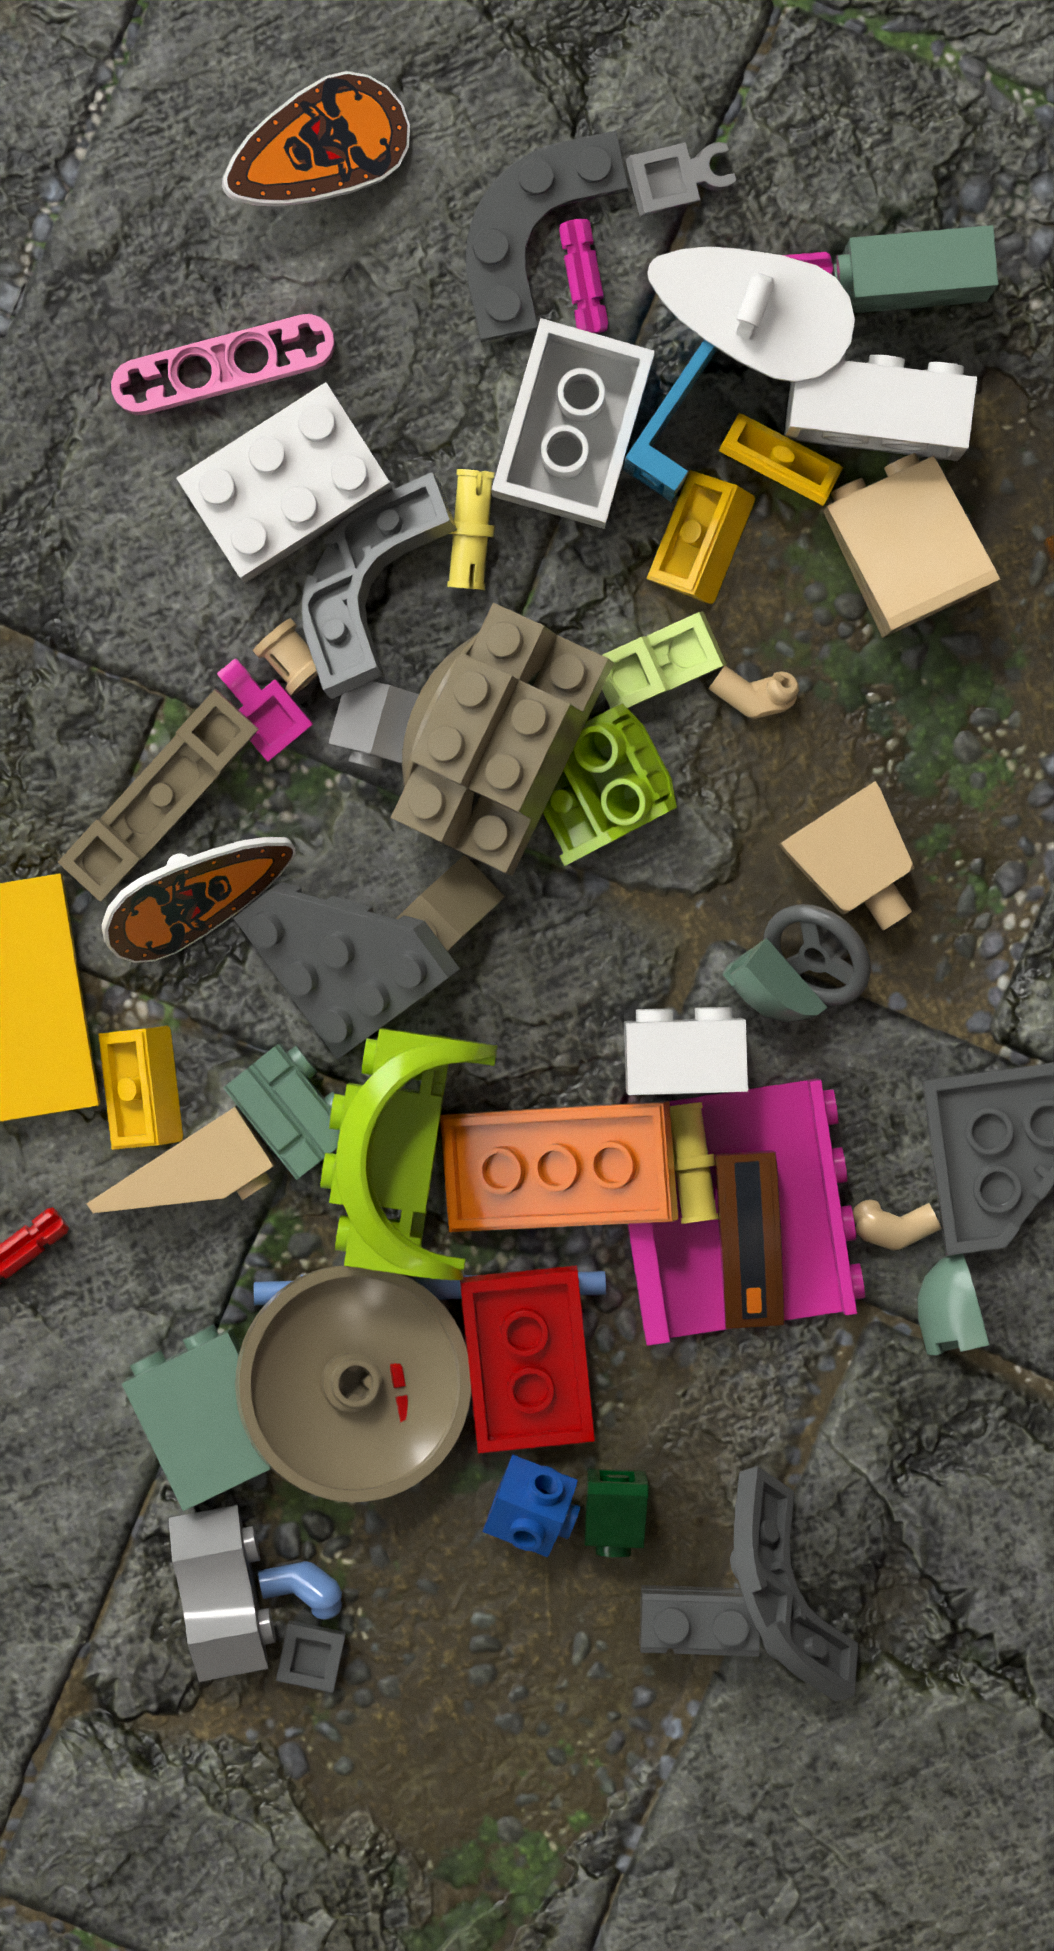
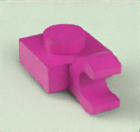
M237 658L217 673L243 704L238 710L259 728L250 742L267 762L313 725L311 720L276 679L264 689H261Z

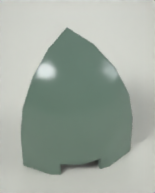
M767 938L727 965L722 974L743 1000L766 1018L786 1023L812 1019L828 1008Z
M949 1255L940 1259L924 1277L917 1297L918 1321L927 1355H939L944 1353V1351L960 1348L961 1352L988 1346L989 1342L981 1310L964 1255Z

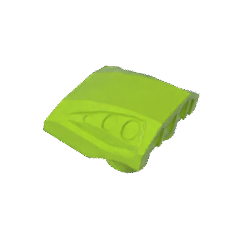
M623 703L585 723L543 811L563 851L560 858L564 866L677 808L669 772L645 726Z

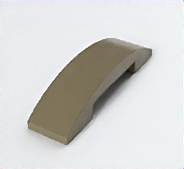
M214 689L175 732L174 738L104 815L92 823L58 863L97 900L102 902L193 807L249 743L259 728L217 689Z

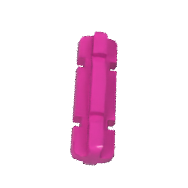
M588 219L566 221L560 224L559 233L562 249L567 250L568 253L564 256L572 304H577L578 308L574 311L577 329L600 334L607 331L609 323L606 307L600 304V300L604 296L596 251L590 248V245L594 242L591 224Z

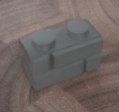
M641 1585L639 1631L641 1653H666L668 1648H672L675 1654L759 1656L760 1633L748 1611L741 1588Z

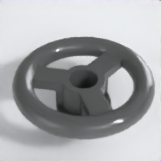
M805 904L788 906L777 912L769 920L763 940L767 938L783 957L781 949L782 933L789 925L800 922L804 944L801 946L798 954L786 959L799 975L808 970L817 973L827 972L846 984L839 988L827 989L815 986L804 980L826 1006H839L850 1003L863 993L870 979V958L863 940L847 921L825 908ZM848 954L852 958L853 966L844 961Z

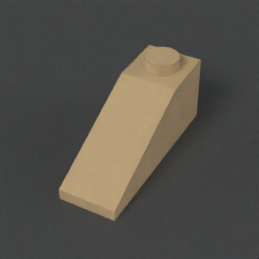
M235 1106L86 1204L92 1213L224 1199L235 1191L244 1200L272 1181L266 1171L277 1163L250 1121L239 1107Z

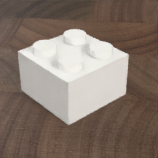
M695 1008V1019L673 1020V1009H637L636 1021H624L625 1078L628 1095L748 1092L746 1020L733 1018L732 1008Z

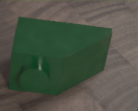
M587 1468L584 1542L585 1546H596V1555L630 1557L631 1548H644L648 1500L646 1471Z

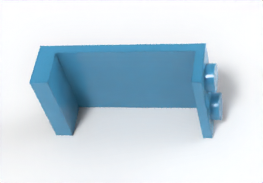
M703 340L624 461L623 471L671 503L684 485L688 471L653 448V445L718 350V348Z

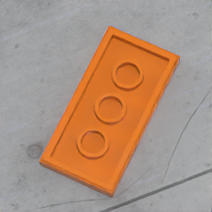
M669 1101L440 1115L449 1232L672 1222L678 1220Z

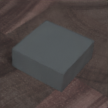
M289 1620L276 1681L333 1693L346 1632Z

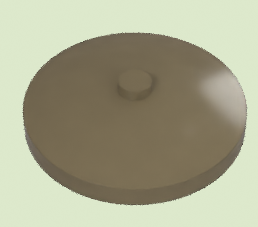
M338 1265L319 1269L299 1277L278 1291L263 1306L250 1325L242 1342L236 1367L235 1391L239 1416L245 1433L253 1448L272 1471L296 1488L315 1496L341 1502H367L391 1497L409 1489L431 1474L442 1463L459 1438L465 1424L470 1405L471 1382L467 1347L463 1336L446 1307L430 1291L402 1274ZM400 1363L402 1365L406 1386L393 1388L390 1364ZM407 1395V1417L405 1421L400 1423L395 1397Z

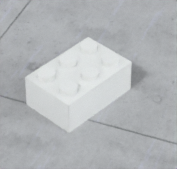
M540 318L492 485V497L605 529L655 351Z
M845 352L839 363L822 376L790 383L784 436L793 441L904 455L916 453L920 457L929 458L935 456L937 459L958 461L969 448L977 377L963 375L964 366L929 362L928 370L904 368L905 359L889 355H870L869 362L867 363L845 361Z
M326 382L176 478L244 583L331 529L366 502L392 490L390 481Z

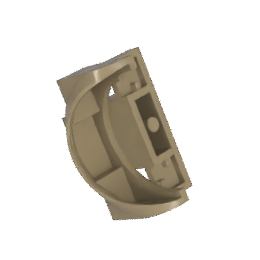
M493 603L480 631L452 651L438 665L423 686L414 704L407 724L402 749L404 790L390 818L458 852L513 876L614 662L607 657L556 635L542 624ZM538 671H540L534 682V685L531 686L527 684L531 680V678ZM474 793L480 795V798L472 812Z

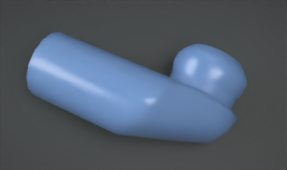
M303 1561L258 1570L263 1599L294 1593L312 1608L311 1612L316 1618L323 1620L333 1618L341 1610L342 1591L337 1581L314 1563Z

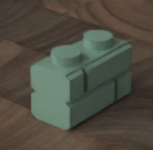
M279 1043L229 1082L223 1089L297 1180L324 1159L325 1153H331L337 1148L340 1130L329 1129L335 1092L332 1091L324 1097L310 1080L318 1071L297 1045L287 1051L282 1043Z

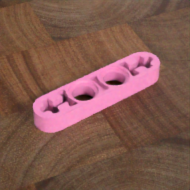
M313 314L297 315L127 361L121 364L114 372L111 381V391L118 405L126 412L134 415H147L316 370L324 366L332 358L335 349V339L329 324L321 317ZM304 327H310L314 335H324L325 342L319 343L316 346V356L307 358L303 349L288 351L285 354L290 364L278 367V351L270 335L282 332L281 339L283 345L298 341L300 339L299 330ZM247 341L259 342L268 350L269 359L267 365L257 373L249 374L243 372L235 363L237 349ZM191 356L205 358L212 368L210 380L201 388L191 389L186 387L179 379L178 371L180 365ZM168 363V378L177 392L176 395L165 397L166 388L164 385L148 389L146 391L147 400L142 403H137L133 395H123L122 388L131 384V374L140 372L144 380L148 381L161 378L162 375L157 366Z

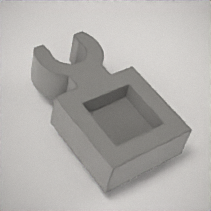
M686 142L630 155L626 158L625 162L639 216L695 204L700 200L697 185H701L708 190L718 191L736 181L735 173L717 176L709 167L711 157H717L729 151L727 143H712L702 149L692 159L689 157Z

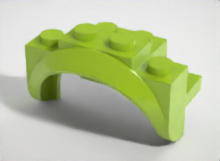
M386 1028L379 1029L378 1040L366 1039L361 1074L372 1076L364 1085L348 1083L345 1095L334 1094L329 1129L340 1130L336 1154L325 1153L320 1188L331 1189L329 1203L344 1205L348 1216L340 1215L335 1250L346 1252L344 1266L431 1279L463 1280L465 1258L437 1254L421 1247L448 1064L478 1063L495 1066L498 1045ZM412 1079L421 1081L420 1091L402 1089V1087ZM381 1207L402 1210L400 1220L388 1219Z

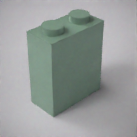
M993 225L852 237L849 238L843 254L837 255V264H833V276L837 278L850 296L853 313L987 302L998 286Z
M214 1324L184 1338L182 1341L186 1350L168 1359H165L162 1351L159 1350L132 1363L129 1366L134 1375L126 1378L122 1383L126 1395L183 1511L271 1469L253 1448L239 1416L236 1402L235 1377L241 1346L232 1328L218 1334Z

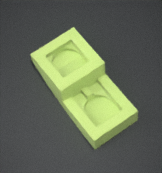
M704 612L693 614L650 635L640 637L603 654L602 656L609 658L614 662V665L602 690L610 709L622 703L627 708H630L727 665Z

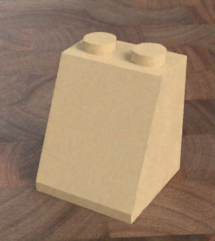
M916 453L903 457L884 467L887 478L868 487L863 478L852 481L831 492L834 503L827 505L823 511L882 638L987 590L1000 580L995 567L935 456L921 462Z

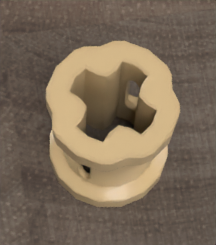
M291 618L281 623L253 649V652L258 658L264 657L287 683L285 691L290 696H293L318 676L308 644L295 631L297 625Z

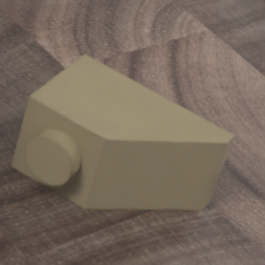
M463 855L396 919L405 915L425 921L448 952L505 896Z

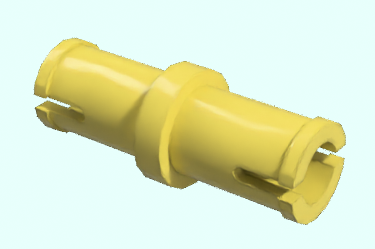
M457 469L456 475H458L454 514L457 530L449 533L453 534L447 587L485 590L484 577L488 537H494L495 527L489 525L491 489L495 472Z
M702 1102L670 1106L674 1169L682 1214L681 1224L719 1219L718 1213H716L710 1167L715 1166L714 1154L708 1155L701 1110L703 1108Z

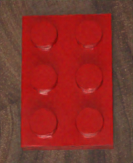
M577 1265L463 1277V1280H460L478 1453L594 1442Z

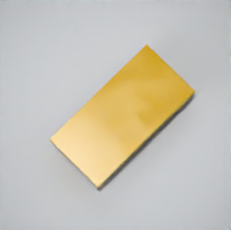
M63 874L0 883V1121L99 1106L98 1086Z

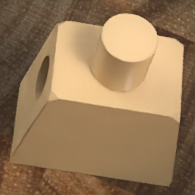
M876 781L778 844L790 860L841 914H846L864 902L881 929L885 930L912 912L893 882L913 870L914 866Z

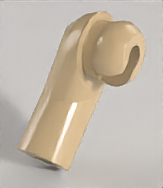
M725 665L708 689L745 716L757 719L785 712L793 706L799 692V684L792 674L782 671L774 673L772 677L749 683Z
M875 1200L862 1201L853 1210L854 1223L856 1224L855 1230L863 1241L893 1251L903 1249L942 1229L929 1203L901 1217L882 1211L879 1202Z

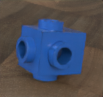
M512 1454L496 1491L482 1532L512 1543L519 1549L532 1551L548 1557L557 1537L568 1540L575 1525L580 1506L572 1504L571 1500L578 1480L561 1474L551 1467L541 1466Z

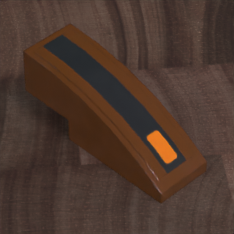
M768 1150L715 1154L725 1328L784 1325L782 1243L776 1152Z

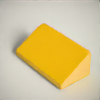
M740 413L737 415L719 449V452L824 506L843 469L841 465Z
M690 470L646 579L699 601L713 604L754 505V495L738 485Z
M160 1026L99 1033L111 1149L147 1147L181 1142L183 1140L170 1027Z

